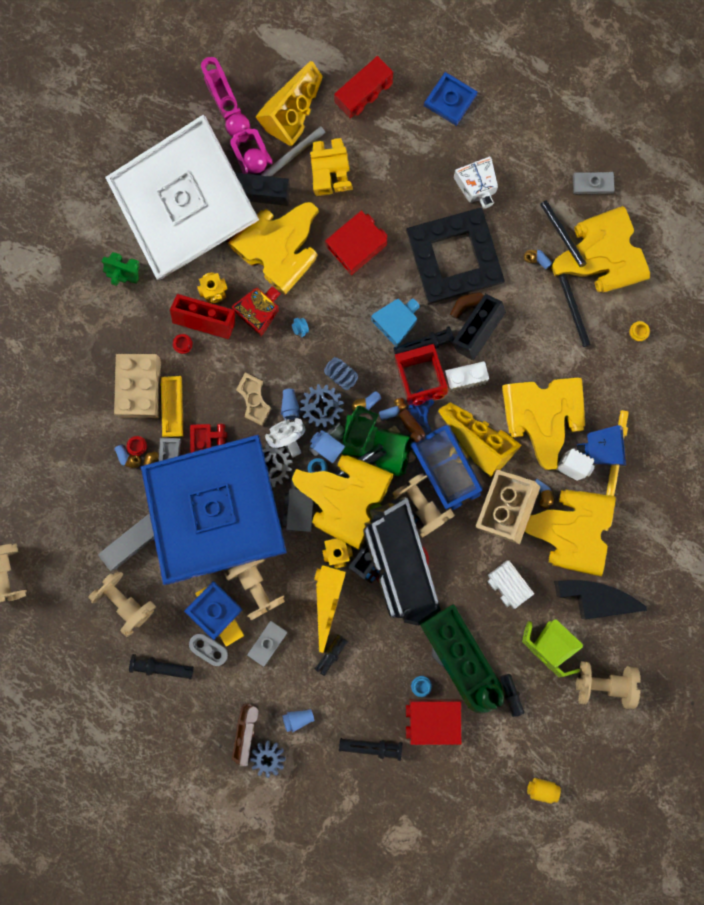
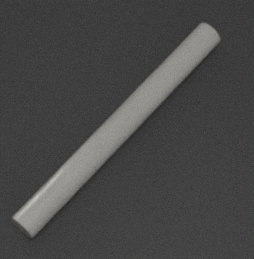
M320 126L265 170L261 176L271 177L325 133V130Z

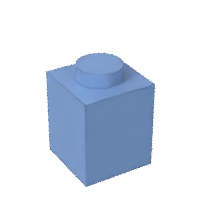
M322 430L320 433L317 432L310 441L312 443L310 447L331 463H334L345 447Z

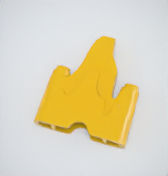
M311 202L303 203L283 217L273 221L274 216L269 210H261L256 214L259 220L238 232L228 242V245L249 265L261 264L264 267L265 279L279 292L286 295L316 261L318 256L311 247L305 248L298 254L296 253L307 240L311 223L319 213V210Z
M624 206L591 217L574 226L576 236L584 238L576 247L586 261L585 266L579 267L569 250L557 257L551 266L554 276L571 274L587 277L606 272V275L599 277L595 281L598 293L608 292L650 279V271L642 250L630 244L629 239L634 233V228Z
M582 378L553 380L547 389L539 388L535 382L503 385L506 420L511 438L523 437V432L526 431L540 466L544 470L558 469V453L565 439V417L572 432L584 431L585 411Z
M342 455L338 462L340 470L350 475L348 479L326 471L308 473L296 469L292 477L294 485L316 502L323 511L321 513L316 512L312 523L315 524V527L360 549L365 541L363 533L364 523L372 520L369 509L371 505L383 501L393 478V473L348 455Z
M561 490L559 502L563 503L564 506L574 508V511L546 510L536 515H530L524 532L542 539L556 548L555 551H550L548 563H552V566L602 577L608 546L602 541L601 532L612 525L616 497L584 491Z

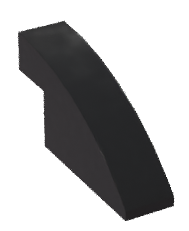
M583 580L554 581L557 597L577 595L581 619L586 620L647 611V607L634 597L602 583Z

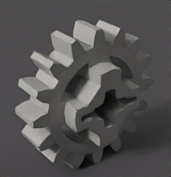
M267 443L266 449H263L264 454L269 453L268 457L265 458L266 464H270L273 459V463L276 465L275 468H271V471L267 467L270 482L275 488L276 482L283 485L282 479H289L287 472H292L293 469L288 467V465H291L293 461L287 460L290 456L289 452L283 454L284 447L278 450L277 448H270ZM278 454L283 458L284 464L277 461ZM282 472L281 475L272 479L274 474Z

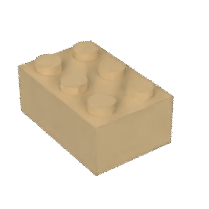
M116 354L114 415L119 418H160L161 358L157 354Z
M496 470L476 528L484 533L520 544L540 486L533 480Z

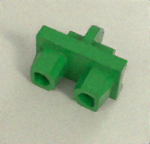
M112 252L108 258L103 257L101 260L104 266L103 272L106 273V277L111 278L112 285L117 286L119 282L126 283V281L137 284L140 267L138 260L131 258L127 264L121 263L123 261L122 256L115 252Z

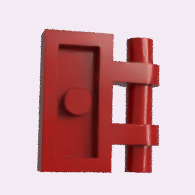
M211 424L190 425L191 453L211 448L212 439H217L218 445L226 443L227 432H225V424H217V432H211Z

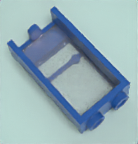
M449 424L427 434L424 440L410 444L445 509L451 507L454 510L463 505V500L467 498L473 500L481 495L480 492L483 490V487Z

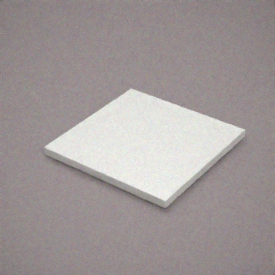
M204 115L105 177L157 280L163 279L259 220Z

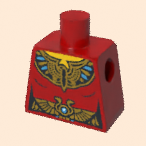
M273 286L265 294L259 288H255L235 303L232 309L235 311V314L262 336L279 311L274 301L281 294Z

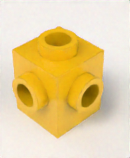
M207 273L203 275V278L199 279L200 286H197L200 297H204L208 303H217L227 298L225 290H228L225 279H221L218 273Z
M337 538L324 541L326 550H322L324 561L329 562V565H334L335 569L347 566L346 562H349V557L353 556L351 545H346L345 542ZM335 550H341L342 554L340 557L334 556Z

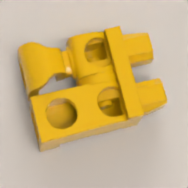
M341 138L331 140L332 149H325L323 141L313 142V151L310 154L313 190L316 196L333 194V187L335 192L353 190L346 173L350 171L348 154ZM331 173H336L338 182L332 186Z

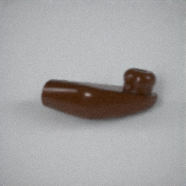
M476 292L460 297L456 301L450 316L458 320L467 309L476 307L484 295Z
M407 408L398 414L406 429L412 433L410 436L412 441L418 443L420 440H424L426 435L423 428Z

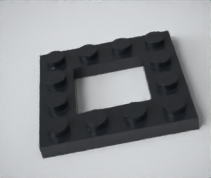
M482 207L406 228L428 304L505 282ZM468 233L478 268L442 278L431 243Z

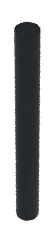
M543 201L540 206L578 266H585V259L548 201Z
M560 274L558 277L583 348L588 347L591 344L567 275Z

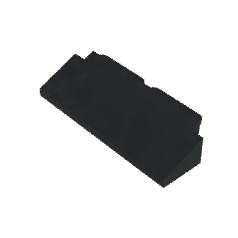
M403 497L370 510L372 520L364 523L363 533L374 568L379 570L380 573L379 584L389 616L403 618L404 623L419 626L441 611L408 498Z

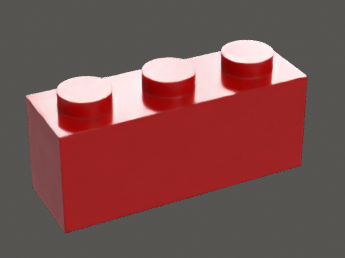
M376 56L334 93V102L350 119L354 115H359L367 103L374 102L383 89L387 90L392 85L393 71Z
M177 294L170 308L173 324L225 339L230 338L235 326V311L233 309Z

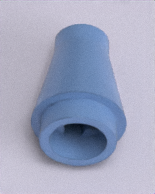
M283 390L281 407L283 419L294 420L299 418L301 411L295 396V390Z
M311 709L287 712L286 715L282 716L286 731H292V733L314 721Z

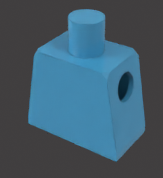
M413 298L405 305L399 299H396L371 316V321L397 347L417 323V318L413 313L420 308V305Z

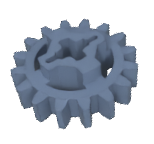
M317 384L316 390L310 387L311 393L304 392L306 400L300 401L301 404L305 405V407L300 408L301 412H306L303 418H309V425L315 422L316 428H319L320 424L327 428V423L333 426L334 419L340 420L338 413H343V409L339 408V406L344 405L343 401H338L341 394L335 395V388L328 390V385L321 389L320 385ZM324 394L331 396L333 400H328L324 397ZM316 395L315 401L309 404L310 400ZM320 398H322L324 405H328L324 407V415H322L320 408H316L320 405ZM335 409L334 413L329 418H327V414L330 412V410ZM310 413L318 414L320 419L313 417Z

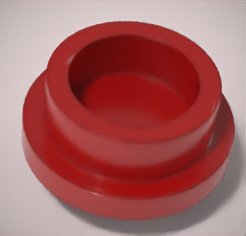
M179 334L173 340V348L179 354H186L193 347L192 339L186 334Z
M133 436L128 440L126 447L131 455L141 456L147 450V442L140 436Z

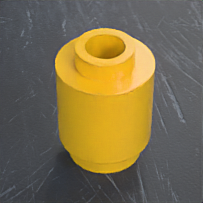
M534 778L528 784L527 793L530 794L532 800L550 804L553 802L557 803L560 798V786L556 785L555 782Z

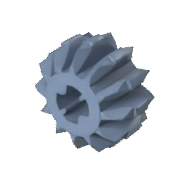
M336 357L329 361L324 369L325 374L344 390H349L353 387L358 379V374L345 362Z
M269 740L266 741L265 747L260 742L258 743L259 750L255 748L252 750L255 756L250 758V762H257L252 766V769L256 770L259 768V776L265 771L266 778H269L270 771L276 776L278 775L277 768L283 770L284 765L280 762H284L286 757L279 756L284 752V749L276 750L277 742L274 743L273 747H270ZM265 755L267 757L272 756L271 763L269 761L264 762Z

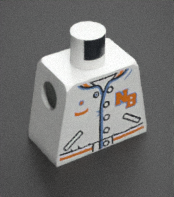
M491 157L455 170L454 179L470 203L480 200L483 209L494 204L491 195L496 193L498 185Z

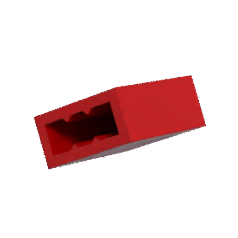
M362 210L325 240L326 248L350 275H353L387 246V234L383 229H378L374 225L373 218L368 213L365 215Z
M409 699V705H406V718H410V726H406V739H410L411 745H462L461 701L459 699Z

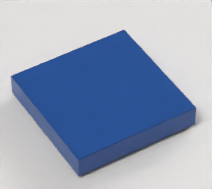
M444 72L424 102V106L457 126L478 92Z
M213 581L184 612L215 640L243 609Z

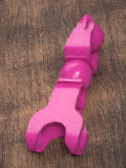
M207 57L201 63L205 83L225 119L226 132L233 137L230 144L242 173H261L267 164L272 165V158L266 151L259 132L256 129H251L249 120L245 115L241 114V110L238 108L237 101L218 60L215 57ZM209 64L216 66V69L207 71L206 68ZM229 105L234 107L231 111L224 110ZM248 139L255 140L259 149H249L242 157L238 149L240 143H245Z

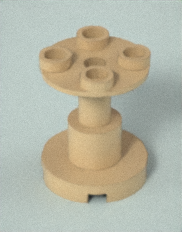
M423 473L409 481L410 486L406 484L392 493L394 495L393 499H396L407 492L418 508V511L415 513L424 524V527L418 530L420 538L428 535L455 516L451 509L441 514L433 501L429 503L417 487V484L428 477L427 475L424 476Z
M17 544L0 546V602H4L5 598L8 601H13L26 597L27 590L11 592L7 572L11 571L8 556L18 553Z
M264 559L233 567L224 573L228 581L238 577L244 589H250L259 606L258 610L247 615L251 620L268 612L266 607L268 610H271L285 602L283 599L284 595L270 602L260 583L263 581V578L256 566L263 563Z
M117 571L114 575L112 573L109 574L102 582L104 585L100 589H95L88 598L94 604L106 595L118 607L116 612L126 621L121 628V632L128 637L133 633L132 629L134 627L139 628L157 607L151 601L141 607L132 597L127 599L115 587L123 576L122 572Z
M580 662L581 678L577 677L576 690H580L579 704H587L591 690L606 691L608 696L621 697L623 707L626 709L637 708L640 699V690H637V682L641 683L640 672L637 667L627 666L624 669L623 676L609 675V678L605 679L592 677L590 663Z

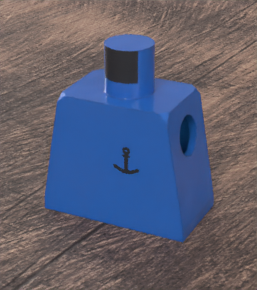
M621 425L588 433V443L577 444L579 453L582 452L583 455H589L590 459L593 458V464L626 466L623 427Z

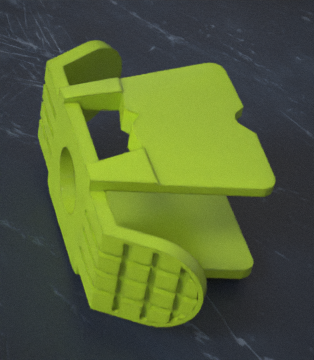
M554 619L552 622H548L534 644L530 641L532 622H527L522 643L558 677L581 672L580 668L568 672H563L558 668L560 664L583 647V644L558 620Z

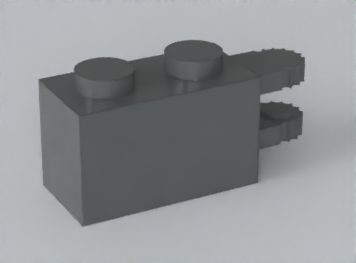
M292 480L289 494L285 493L284 504L288 506V513L283 516V526H287V531L312 532L314 501L299 489H296L297 487Z

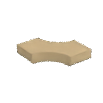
M245 373L236 389L246 401L247 408L244 417L264 426L272 410L262 398L261 389L264 382Z

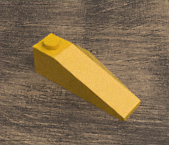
M313 61L308 62L256 115L257 120L267 133L289 146H293L302 134L305 127L303 123L311 111L309 109L311 101L316 97L323 78Z
M451 402L441 407L438 411L445 422L449 424L451 430L475 464L490 476L494 475L496 470H501L522 446L502 430L497 432L488 427L489 423L473 419L471 413Z
M322 565L321 569L317 568L314 578L317 581L319 652L321 653L324 652L346 575L345 571Z

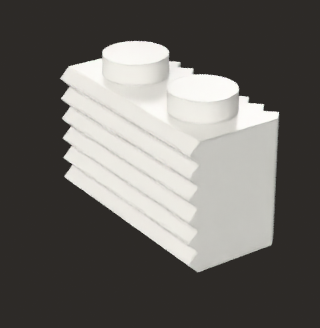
M484 361L445 370L444 372L448 393L474 387V385L476 387L482 384L485 385L489 379Z
M571 449L563 454L556 470L575 480H580L591 475L595 467L592 465L594 459H590L589 456L586 457V454L583 455L578 450Z
M509 560L488 574L490 578L488 583L495 591L497 589L503 595L500 599L507 608L511 606L515 609L534 595L533 591Z

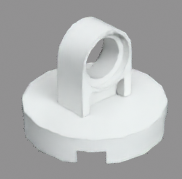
M295 418V422H290L287 419L269 429L271 433L265 435L270 447L278 448L285 446L290 456L294 458L301 454L296 440L304 434L306 429L301 419Z

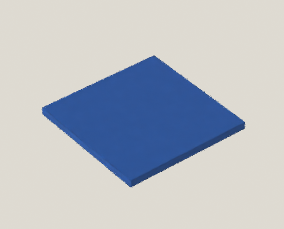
M259 435L141 466L164 585L287 553Z

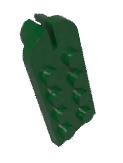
M455 605L448 606L420 624L467 707L473 712L480 714L501 707L504 701L502 686Z

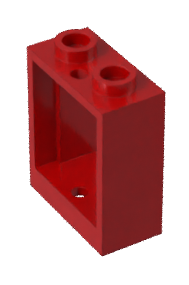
M434 344L395 355V364L408 405H421L427 400H439L447 395L448 386ZM431 361L439 387L411 394L404 368Z

